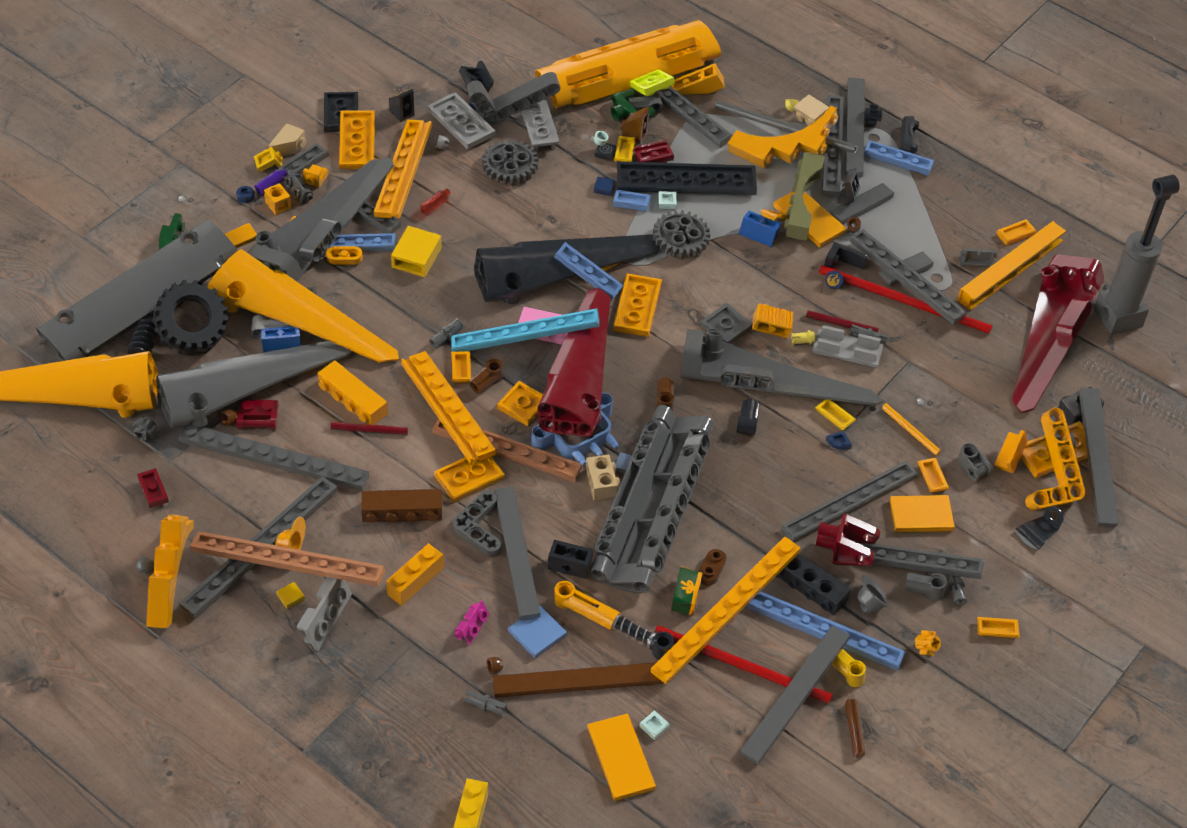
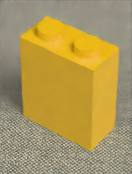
M408 226L391 254L392 268L426 277L442 248L441 235Z

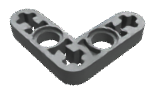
M484 491L453 519V531L486 556L495 557L501 551V542L493 534L478 525V523L496 507L497 497L492 491ZM478 510L480 514L472 516L470 511ZM473 533H480L482 537L474 539L471 535Z

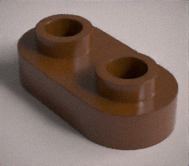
M712 549L707 553L699 569V572L702 573L701 583L713 585L718 581L726 564V554L722 550Z

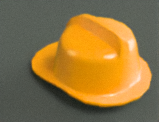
M298 517L294 521L292 529L281 532L276 539L275 546L300 550L306 530L304 518Z

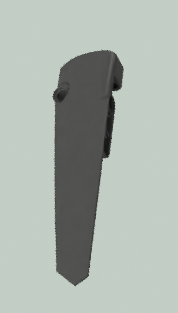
M391 158L369 161L325 197L273 233L266 230L259 232L256 235L257 244H254L247 253L273 271L280 270L295 281H298L313 261L318 262L327 249H329L394 167Z
M687 329L681 378L719 382L726 387L875 406L884 403V400L870 389L801 370L722 341L723 332L721 330L709 329L705 336L704 331Z
M326 341L199 364L195 369L156 375L158 404L171 428L189 425L190 423L195 427H203L208 423L209 414L278 382L349 356L352 351L333 342Z

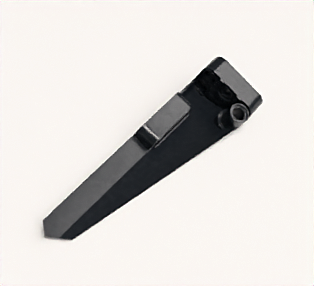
M650 234L518 242L514 246L477 248L474 275L485 302L504 301L507 304H516L521 294L577 276L576 273L554 258L565 242L599 268L656 254L660 246H656V241H653L654 235Z

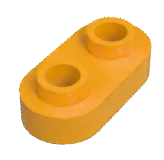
M333 246L327 249L326 259L330 264L355 265L362 261L363 254L362 250L356 246Z

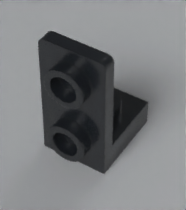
M834 243L826 255L824 266L832 268L839 261L864 269L867 255Z

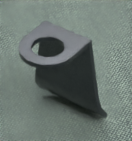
M1049 506L1042 517L1017 527V535L1031 548L1040 550L1060 529L1064 520L1063 513L1058 507ZM1052 510L1058 513V521L1051 517L1050 513Z

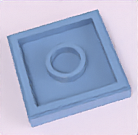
M539 606V618L518 620L508 627V632L534 658H537L567 636V632L541 606Z

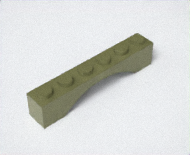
M804 152L803 159L799 158L797 168L800 170L796 171L795 180L798 182L793 184L792 192L795 194H791L789 204L792 206H789L787 216L790 218H786L784 229H787L786 237L807 241L812 215L804 204L803 194L812 184L820 180L825 156Z

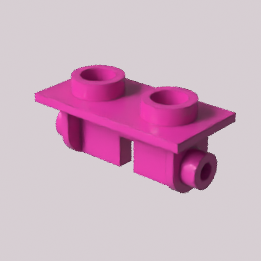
M482 600L479 604L474 603V605L469 607L464 616V619L467 621H461L455 629L454 636L459 640L465 638L468 645H471L489 616V612Z

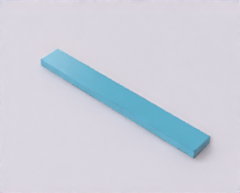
M596 308L452 335V352L471 351L599 327L598 310Z

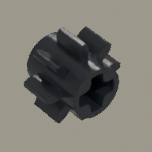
M870 104L869 108L865 107L864 120H868V124L876 125L877 121L881 122L882 109H878L879 105Z

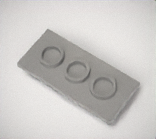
M546 99L522 110L521 112L534 151L538 152L539 146L550 145L552 150L555 149V144H559V138Z
M823 325L822 329H818L812 353L878 368L884 344L880 343V338L859 334L858 338L844 335V330Z
M326 577L316 594L317 598H322L316 609L308 608L297 625L298 630H303L306 633L305 643L312 644L315 651H319L353 594L344 580Z

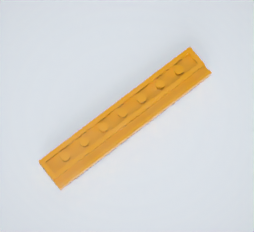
M407 119L392 160L394 167L387 174L374 210L375 217L392 218L394 216L400 219L432 128L431 121L424 123V120Z
M424 351L409 356V359L406 360L404 358L401 359L402 367L468 462L473 464L475 460L481 461L495 456L496 449L427 352Z

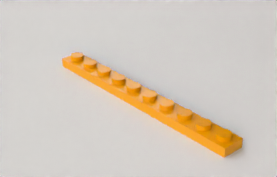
M784 537L651 668V673L667 685L800 553L801 548L787 537Z

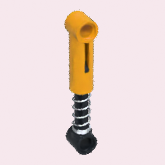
M561 581L556 584L554 603L557 607L561 609L569 608L611 631L618 629L621 634H628L629 638L633 637L636 641H641L643 645L652 650V654L656 659L660 660L673 647L674 638L670 633H650L647 631L648 629L644 630L640 625L633 624V621L625 620L626 617L624 619L621 618V612L576 590L571 582Z

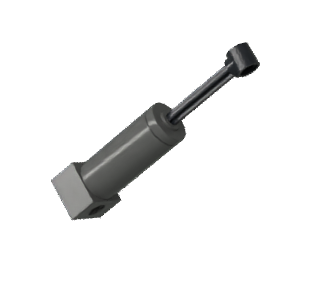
M1173 174L1155 178L1152 181V189L1156 198L1144 231H1136L1127 238L1111 287L1109 284L1103 286L1104 291L1099 292L1094 310L1110 335L1143 327L1149 309L1143 300L1163 247L1161 240L1154 233L1166 200H1169L1172 194L1178 193L1180 189L1179 180Z

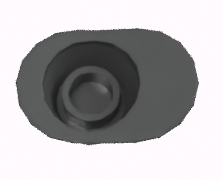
M864 574L862 576L863 586L857 595L863 612L865 614L869 612L876 613L884 607L889 608L881 587L871 577Z

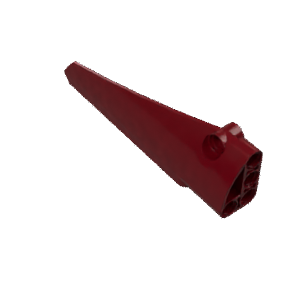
M599 288L587 291L578 312L597 308L600 326L568 332L548 374L547 387L537 407L539 427L545 432L588 437L593 434L596 425L601 422L603 374L611 298Z

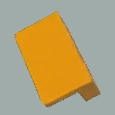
M1021 430L1019 434L1008 433L994 464L995 468L1014 473L1028 442L1025 431Z

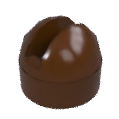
M852 217L848 219L847 228L851 233L860 231L861 221L859 218Z
M233 410L221 412V420L225 426L233 425L237 421V413Z
M499 657L487 658L486 664L490 674L499 673L503 669L504 665L500 666L502 659Z

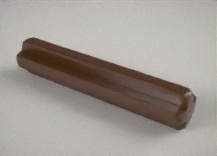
M848 699L845 706L853 756L855 758H862L866 752L858 703L856 699Z

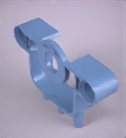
M602 393L601 422L599 425L604 430L603 432L577 445H568L558 433L545 432L537 425L532 429V447L545 450L554 445L562 456L570 460L576 459L582 466L586 465L584 455L592 451L595 455L602 456L603 453L599 447L606 443L617 449L619 444L611 435V422L607 418L612 414V396L608 393Z

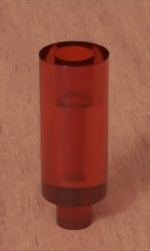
M445 189L444 191L439 190L420 205L421 212L427 216L448 200V196L451 194L450 190Z

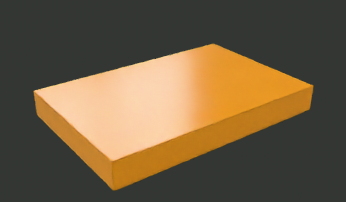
M466 457L434 471L435 478L453 503L505 479V474L492 457L481 461L475 460L473 464H470Z
M949 495L890 496L889 501L895 532L954 531L955 526Z

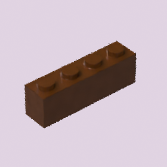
M442 489L362 491V522L442 520Z

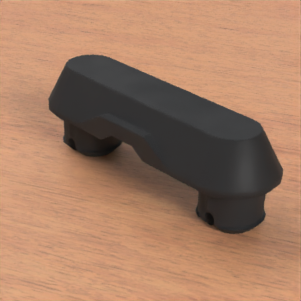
M905 116L903 118L900 142L901 149L912 154L918 151V145L913 143L914 133L912 130L915 131L919 128V121L915 120L914 116Z

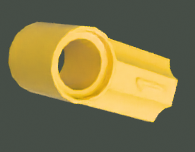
M842 649L832 665L846 677L847 683L855 688L862 686L865 683L866 676L865 664L854 660Z

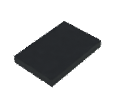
M324 92V132H340V111H358V92Z

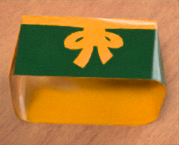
M680 566L671 611L693 616L702 578L701 572Z

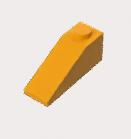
M716 63L674 79L675 84L670 85L681 95L710 94L725 88L724 77Z

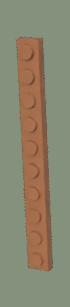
M198 531L190 544L192 552L376 587L379 586L386 572L385 566L200 531Z

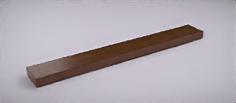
M655 662L493 676L494 697L497 698L662 684V681L651 673V668L657 663Z

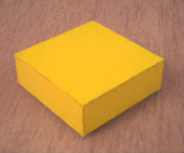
M295 582L276 591L278 598L286 609L305 600V596Z

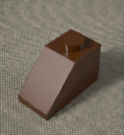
M645 107L631 113L626 120H623L621 124L622 136L636 138L635 142L641 144L648 132L650 108Z

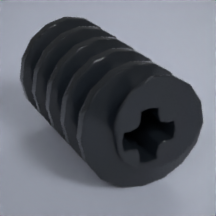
M142 319L137 322L127 347L128 354L147 351L152 353L156 337H158V334L155 333L153 321Z

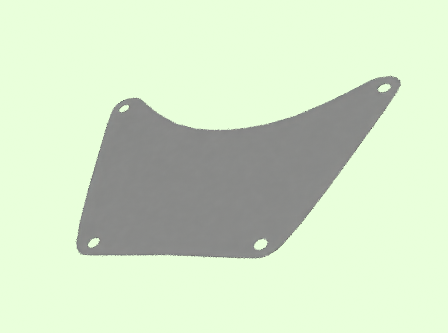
M706 114L730 132L732 136L736 130L761 137L791 134L744 117ZM685 122L670 146L674 154V160L666 162L755 165L730 153L728 142L719 148L688 122ZM787 122L802 128L808 126L806 123ZM843 126L842 141H845V142H846V126ZM864 127V150L869 141L868 136L871 134H876L880 137L877 143L899 149L893 138L885 131ZM842 150L840 192L845 176H847L845 175L846 151ZM800 151L798 158L794 159L791 164L774 156L772 162L767 164L765 168L755 165L756 195L676 193V209H659V192H647V195H651L648 211H637L626 236L652 234L657 218L661 219L662 214L667 216V212L674 214V210L678 214L682 210L684 214L690 211L691 216L697 214V219L703 218L702 223L707 222V227L710 228V240L717 237L739 234L743 217L748 211L762 215L761 209L780 213L773 207V203L792 192L794 182H798L795 180L796 171L800 170L797 168L799 158L803 159L804 153ZM864 156L863 177H859L861 187L858 195L884 183L894 192V196L856 217L861 221L860 231L864 229L901 260L923 251L934 263L933 267L919 274L940 291L946 290L952 284L951 273L910 171ZM822 167L820 180L812 184L805 192L830 213V210L843 203H838V197L822 195ZM785 221L780 222L779 232H787V229H784ZM848 228L846 233L832 240L862 252L850 242V237L856 233H851ZM659 249L656 254L625 262L631 265H648L672 253L670 252L666 255V250L660 251ZM933 274H940L943 277V281L936 283L931 280V276Z

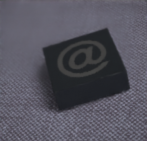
M609 143L603 146L598 145L595 157L611 161L617 146Z

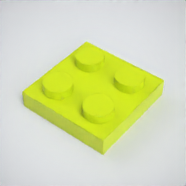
M659 69L630 81L631 87L645 96H651L656 91L668 89L670 85L675 84L674 77Z

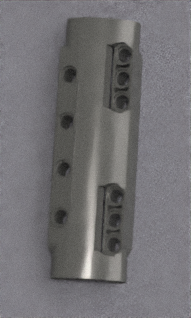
M659 405L656 408L652 420L648 421L644 426L596 542L595 550L597 554L589 571V575L593 579L628 592H649L656 572H661L708 453L710 447L709 435L714 425L711 418L707 416L676 417L668 406ZM668 436H669V439H668V441H667V444H666V446H665V449H664V451H663V454H662V456H661V459H660V461H659V464H658V466H657V469H656V471H655V473H654V470H655V467H656V465H657V462H658V460H659V458H660V455H661V453H662V450H663V448H664V445H665V443H666V440H667V438H668ZM632 524H634V526H633V528H632V531H631V533H630V536H629V538H628V541H627V543H626V546H625V548H624V551H623V553H622V556H621V558H620V560H619V563L617 564L618 559H619V557H620V554H621V552H622V549H623V547H624V544H625V542H626V539H627V537H628V534H629V532H630V529H631V527H632Z

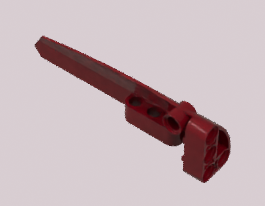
M1057 254L1053 256L1048 266L1043 267L1040 271L1042 282L1011 399L1021 413L1035 409L1091 313L1092 302L1104 283L1102 265L1096 259Z

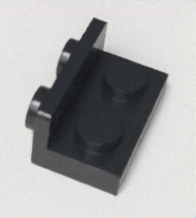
M856 168L849 169L847 176H845L842 190L837 199L838 203L850 204L856 200L861 187Z

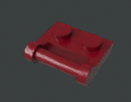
M239 400L237 429L251 427L276 430L278 400Z

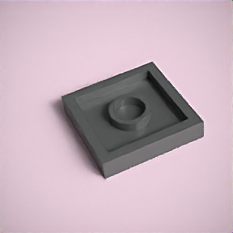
M727 303L700 323V326L706 331L709 329L721 330L723 332L722 341L729 344L751 330L753 325Z

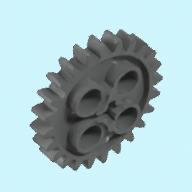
M510 139L507 142L501 140V144L494 142V146L489 145V149H485V154L482 155L483 171H486L487 176L491 175V180L497 178V182L503 180V184H506L507 181L511 185L513 181H516L518 184H520V180L526 182V177L531 179L532 174H536L538 169L537 152H534V148H529V144L524 146L523 141L517 143L516 139L514 142H511Z
M674 210V214L667 212V216L662 214L661 219L657 218L652 235H654L653 241H656V246H660V251L666 250V255L671 252L672 257H675L677 254L681 259L682 255L689 258V254L693 257H696V252L702 254V250H706L707 245H709L711 233H709L710 228L707 227V222L702 223L703 218L697 219V214L691 216L690 211L684 214L683 210L678 214Z

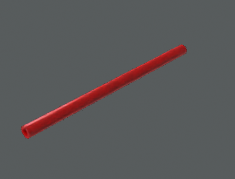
M657 625L654 632L670 633L674 638V643H677L684 636ZM706 645L699 652L785 687L793 680L791 677L710 645ZM816 687L809 695L827 704L830 703L832 698L831 693Z

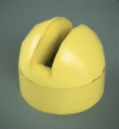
M785 99V108L790 112L795 111L794 106L799 103V100Z

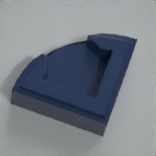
M844 431L826 436V441L834 448L841 450L852 448V444Z

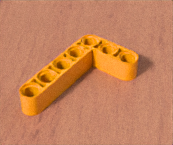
M1052 408L1041 416V423L1058 486L1038 490L1028 495L1025 503L1027 508L1032 511L1047 509L1049 506L1070 504L1082 499L1085 495V488L1066 418L1060 408ZM1050 414L1055 417V422L1051 420ZM1055 433L1059 434L1060 440L1055 437ZM1060 452L1065 454V459L1061 457ZM1066 470L1070 473V478L1066 476ZM1071 489L1075 491V497L1072 496ZM1053 493H1055V494L1057 495V497H1058V500H1057V501L1054 500V498H1053ZM1035 497L1040 500L1039 505L1035 502Z

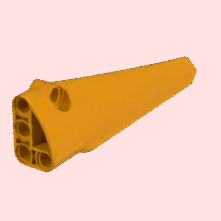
M149 351L117 357L97 355L0 371V401L116 409L121 417L126 418L134 415L136 410L155 409L157 399L156 375H158V371Z

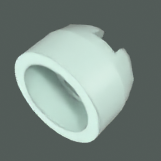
M597 131L594 136V143L600 146L605 145L608 140V134L604 131Z

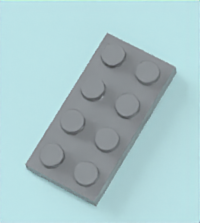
M456 92L428 105V111L467 150L495 136V130Z

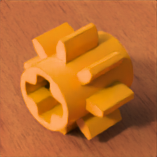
M921 630V634L915 638V647L920 650V655L934 656V651L939 650L941 641L938 636H935V631Z

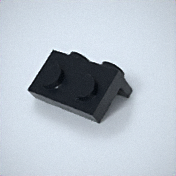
M479 61L476 68L460 67L459 73L466 86L472 81H480L489 93L493 87L494 80L483 61Z

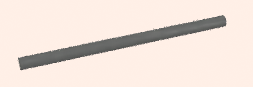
M719 100L715 104L716 109L789 133L804 129ZM830 136L826 137V145L855 154L857 145Z

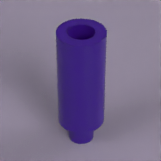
M285 169L274 171L255 184V190L259 195H264L265 189L284 181L287 171Z

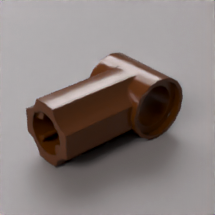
M497 358L488 360L486 367L469 380V385L475 393L481 394L491 384L498 383L503 379L502 361Z
M662 377V379L657 380L656 408L659 405H665L673 411L675 399L674 382L669 377Z

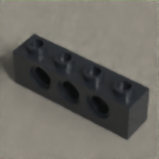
M800 554L775 576L786 582L792 589L802 593L808 600L814 601L823 610L833 615L849 599L851 588Z

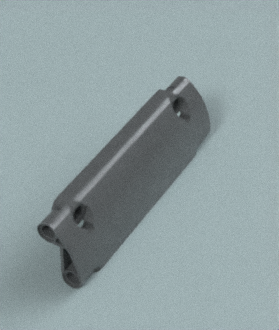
M205 220L190 231H185L176 240L66 310L59 311L55 317L37 327L36 330L44 342H49L62 361L79 359L83 355L88 357L134 328L139 320L148 319L154 315V309L159 297H161L166 288H171L173 283L176 282L178 285L181 284L182 280H187V283L198 280L197 284H202L214 276L220 267L238 250L216 225L209 220ZM189 238L193 240V243L188 244L184 240ZM62 317H67L70 319V321L67 323H62L60 319Z

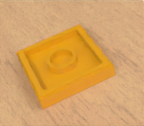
M518 381L498 402L497 409L528 426L538 416L537 407L543 394Z

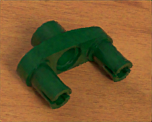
M631 87L625 91L612 94L611 99L614 107L611 108V115L615 121L626 120L631 113L637 111L628 102V98L636 97L634 88ZM649 107V119L655 117V111L652 107Z

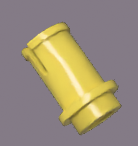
M808 330L804 333H791L792 345L803 343L811 345L815 342L814 331L810 332Z

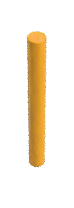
M887 403L882 406V410L934 455L938 456L941 453V450L891 406Z

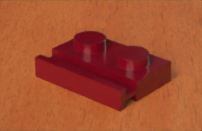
M667 140L634 147V154H636L638 162L666 163L674 160V154L667 144Z

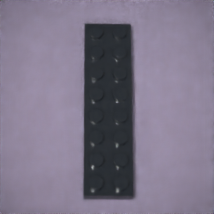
M617 161V190L756 195V166Z

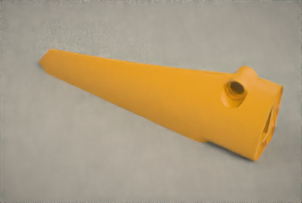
M243 249L234 253L208 283L207 288L210 290L215 288L217 290L216 295L224 298L223 305L227 306L228 312H237L240 307L270 317L338 344L378 363L399 360L398 350L284 272L280 270L273 271Z

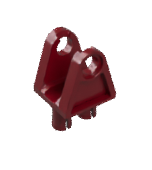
M844 513L841 524H838V526L820 522L815 546L833 550L832 564L870 566L873 564L874 552L860 544L877 543V540L880 538L879 529Z

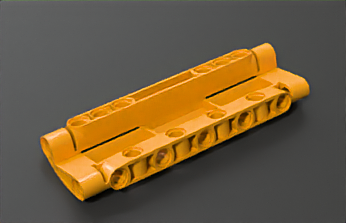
M697 20L680 26L672 25L558 60L550 66L535 70V76L537 78L548 72L556 73L561 89L557 94L551 96L554 107L560 108L571 103L573 105L583 104L631 88V80L658 69L671 76L703 66L705 61L721 57V49L710 29L702 21Z

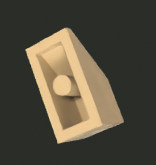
M286 123L269 144V148L272 147L276 152L279 151L282 157L297 154L306 144L305 130Z

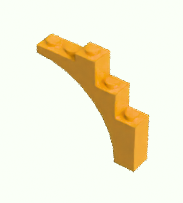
M830 106L813 124L788 135L761 137L736 130L728 142V150L730 153L761 168H765L767 164H770L774 156L791 164L794 159L798 158L800 151L817 155L824 154L827 149L826 137L830 132L831 126L835 125L838 120L837 108Z
M168 515L161 520L160 545L155 548L154 573L149 577L146 627L168 628L172 624L173 603L180 560L186 540L194 528V520H188L186 516Z

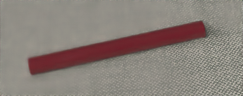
M807 310V318L850 329L852 324L866 329L871 328L875 332L879 331V328Z
M331 422L330 429L408 435V427Z

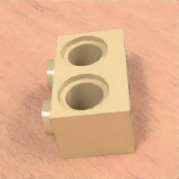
M609 454L586 458V473L593 500L614 498L617 494V489L620 487L619 477H615L614 474L616 473L615 462H611Z

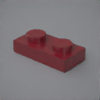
M156 468L137 474L149 508L169 502Z

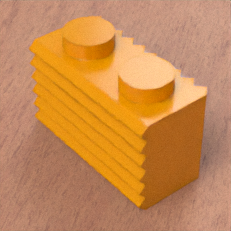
M759 303L753 314L752 330L788 339L792 331L793 312Z

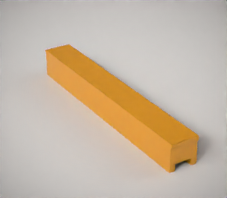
M1052 221L962 287L957 301L972 311L1062 244L1063 240L1060 237L1066 233V230Z

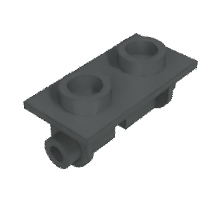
M289 169L284 184L298 204L302 205L303 200H312L313 192L307 186L305 187L306 184L299 174L293 173Z
M964 248L959 251L960 265L991 267L996 263L997 251H994V249H981V252H978V249Z

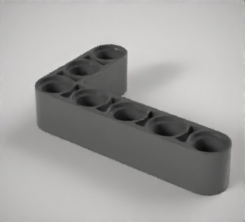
M554 72L545 73L494 99L491 98L480 81H472L467 85L472 104L482 118L490 125L496 124L557 94L561 89L557 75Z

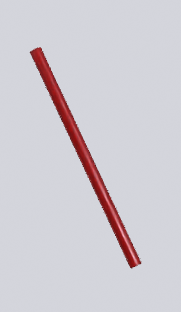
M821 265L818 273L826 276L828 272L838 270ZM838 271L842 274L844 283L943 317L920 299ZM968 316L957 322L990 334L993 326Z

